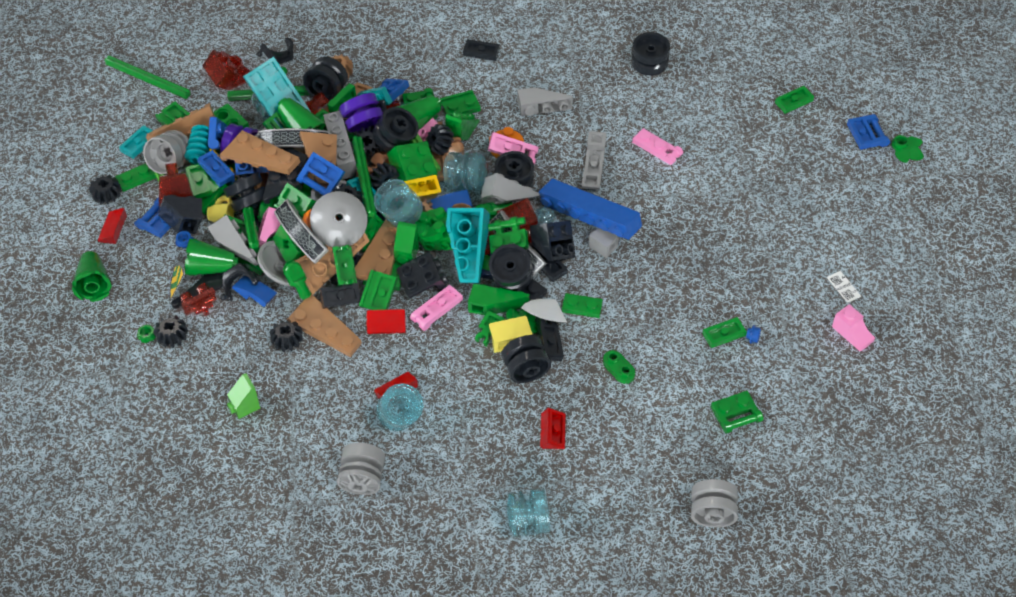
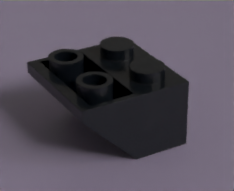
M176 195L164 196L158 216L176 233L187 231L190 234H196L202 221V198L194 196L178 197Z
M571 220L530 226L532 245L548 261L576 257Z

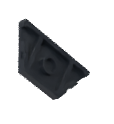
M280 148L299 157L300 163L289 175L275 171L269 172L262 198L264 204L271 203L270 199L280 196L287 183L299 190L303 189L304 183H299L297 177L308 160L306 154L291 148Z

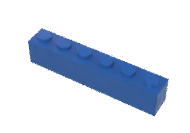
M553 178L539 191L541 203L545 207L598 227L603 231L613 233L618 237L629 240L642 227L640 212Z

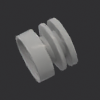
M168 130L151 138L146 142L143 149L146 164L151 170L159 174H167L187 164L188 161L185 159L184 154L189 139L177 130Z
M350 443L346 445L342 450L341 466L336 480L337 485L344 491L352 494L372 495L377 493L381 486V472L384 468L385 453L380 448L367 443Z

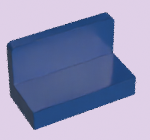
M213 150L198 158V164L219 187L226 183L229 186L233 184L235 174Z

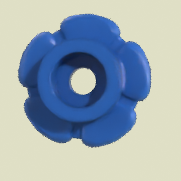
M181 231L176 235L175 244L178 247L187 248L189 239L193 237H191L189 232Z
M756 325L748 328L746 339L750 340V344L752 342L758 343L761 328L756 327Z

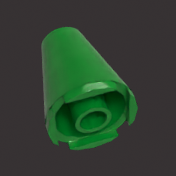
M432 95L396 107L409 111L417 120L420 130L441 111L442 103L438 97Z
M283 98L279 101L277 110L287 128L325 129L326 125L322 119L292 98Z
M190 238L188 241L187 259H185L184 269L185 275L224 273L238 264V257H235L233 252L195 238Z
M87 251L80 257L72 282V290L74 295L80 300L100 301L109 295L112 283L100 256L96 252Z

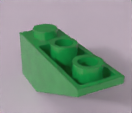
M473 283L468 299V312L486 315L488 311L498 314L507 312L510 308L515 310L522 309L521 307L529 302L530 294Z

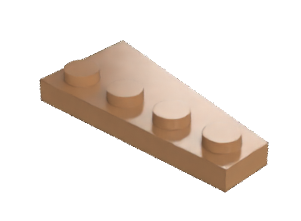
M385 219L355 267L357 279L367 281L371 270L391 275L395 263L394 244L397 225L399 221L405 222V220Z
M365 233L358 242L351 245L353 257L369 243ZM326 246L329 251L316 264L306 255L295 260L302 266L307 276L305 283L312 295L336 274L332 247Z
M312 294L309 298L304 299L288 318L291 320V323L296 321L303 332L349 357L362 344L361 339L327 308L323 309L322 303Z

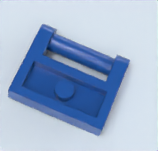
M387 78L380 87H386L394 102L409 87L408 80Z
M875 114L852 118L847 121V126L860 150L876 146L885 147L890 144L888 136H885L878 123L879 119ZM870 125H872V127H873V129H874V131H875V133H876V135H877V138L875 137V135H874V133H873V131H872Z
M210 117L208 146L212 150H217L220 155L221 140L227 125L217 117Z
M312 152L299 173L297 181L325 195L335 189L345 171ZM311 172L329 183L327 189L307 177L308 173Z
M158 197L154 201V205L141 219L138 218L134 224L137 228L162 238L171 227L158 216V213L155 215L163 200Z

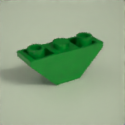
M453 112V114H446L445 124L452 129L453 137H460L461 140H468L480 121L475 118L474 114L468 112Z

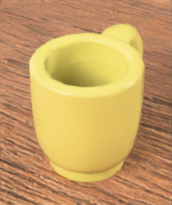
M222 195L217 199L215 205L208 207V220L215 223L224 217L225 214L234 217V211L230 205L232 198Z

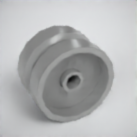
M710 479L697 482L692 486L691 501L693 503L691 506V518L695 523L705 527L720 528L732 525L737 521L738 489L734 484L724 480Z

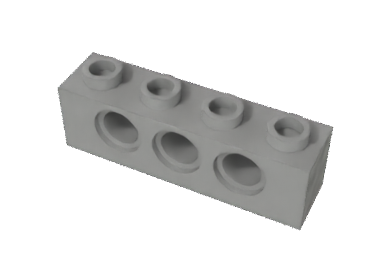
M340 111L324 114L327 131L337 135L336 165L345 171L341 180L355 177L357 166L343 117Z

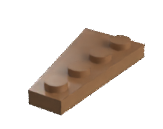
M208 103L203 108L196 109L190 112L189 115L183 118L180 117L175 122L169 125L166 124L146 135L147 141L168 130L180 131L189 139L193 126L205 125L209 127L210 117H215L211 104Z
M243 130L219 155L221 160L227 161L230 159L238 164L244 162L256 168L262 166L270 171L288 175L300 163L299 157Z

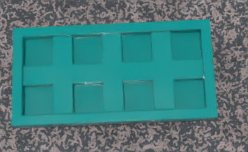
M274 56L243 76L269 116L278 112V103L283 98H292L309 110ZM274 118V121L278 124V126H279L280 128L284 129V128L280 125V123Z

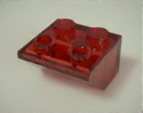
M212 50L202 65L216 87L231 90L247 83L243 76L250 72L244 66L240 57L228 55L224 51Z

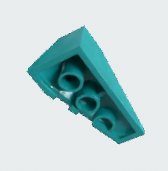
M447 208L446 228L450 236V244L453 249L460 283H480L490 213L484 208Z

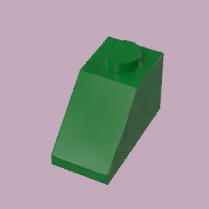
M399 221L394 244L395 262L405 264L416 258L419 249L418 230L416 224Z

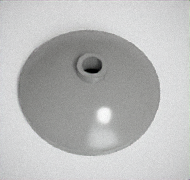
M342 191L330 192L323 195L314 204L310 214V225L314 235L324 245L329 247L351 246L358 242L365 233L367 213L364 205L354 195ZM336 215H342L343 219L341 221L336 220Z
M269 241L264 243L257 254L260 268L273 281L290 286L283 273L286 261L275 242Z

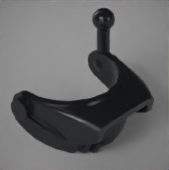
M285 38L287 50L281 52L270 50L263 43L260 45L257 56L261 57L263 55L262 52H264L268 59L274 56L278 64L289 62L294 57L293 41L291 38Z
M241 263L233 266L222 274L225 294H221L220 299L222 301L226 299L228 301L233 300L231 286L238 276L242 274L248 276L255 286L259 282L257 276Z

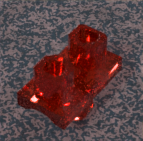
M205 283L196 288L198 295L192 297L190 292L180 295L183 312L186 316L193 312L196 315L203 313L205 316H208V309L213 307L212 302L217 300L213 287L209 288Z

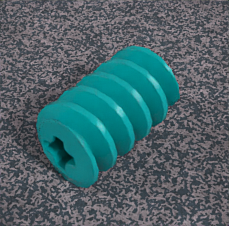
M195 125L191 129L184 157L193 165L198 164L199 157L209 152L208 126Z

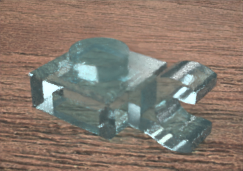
M541 207L536 209V212L531 213L532 219L535 222H554V210Z

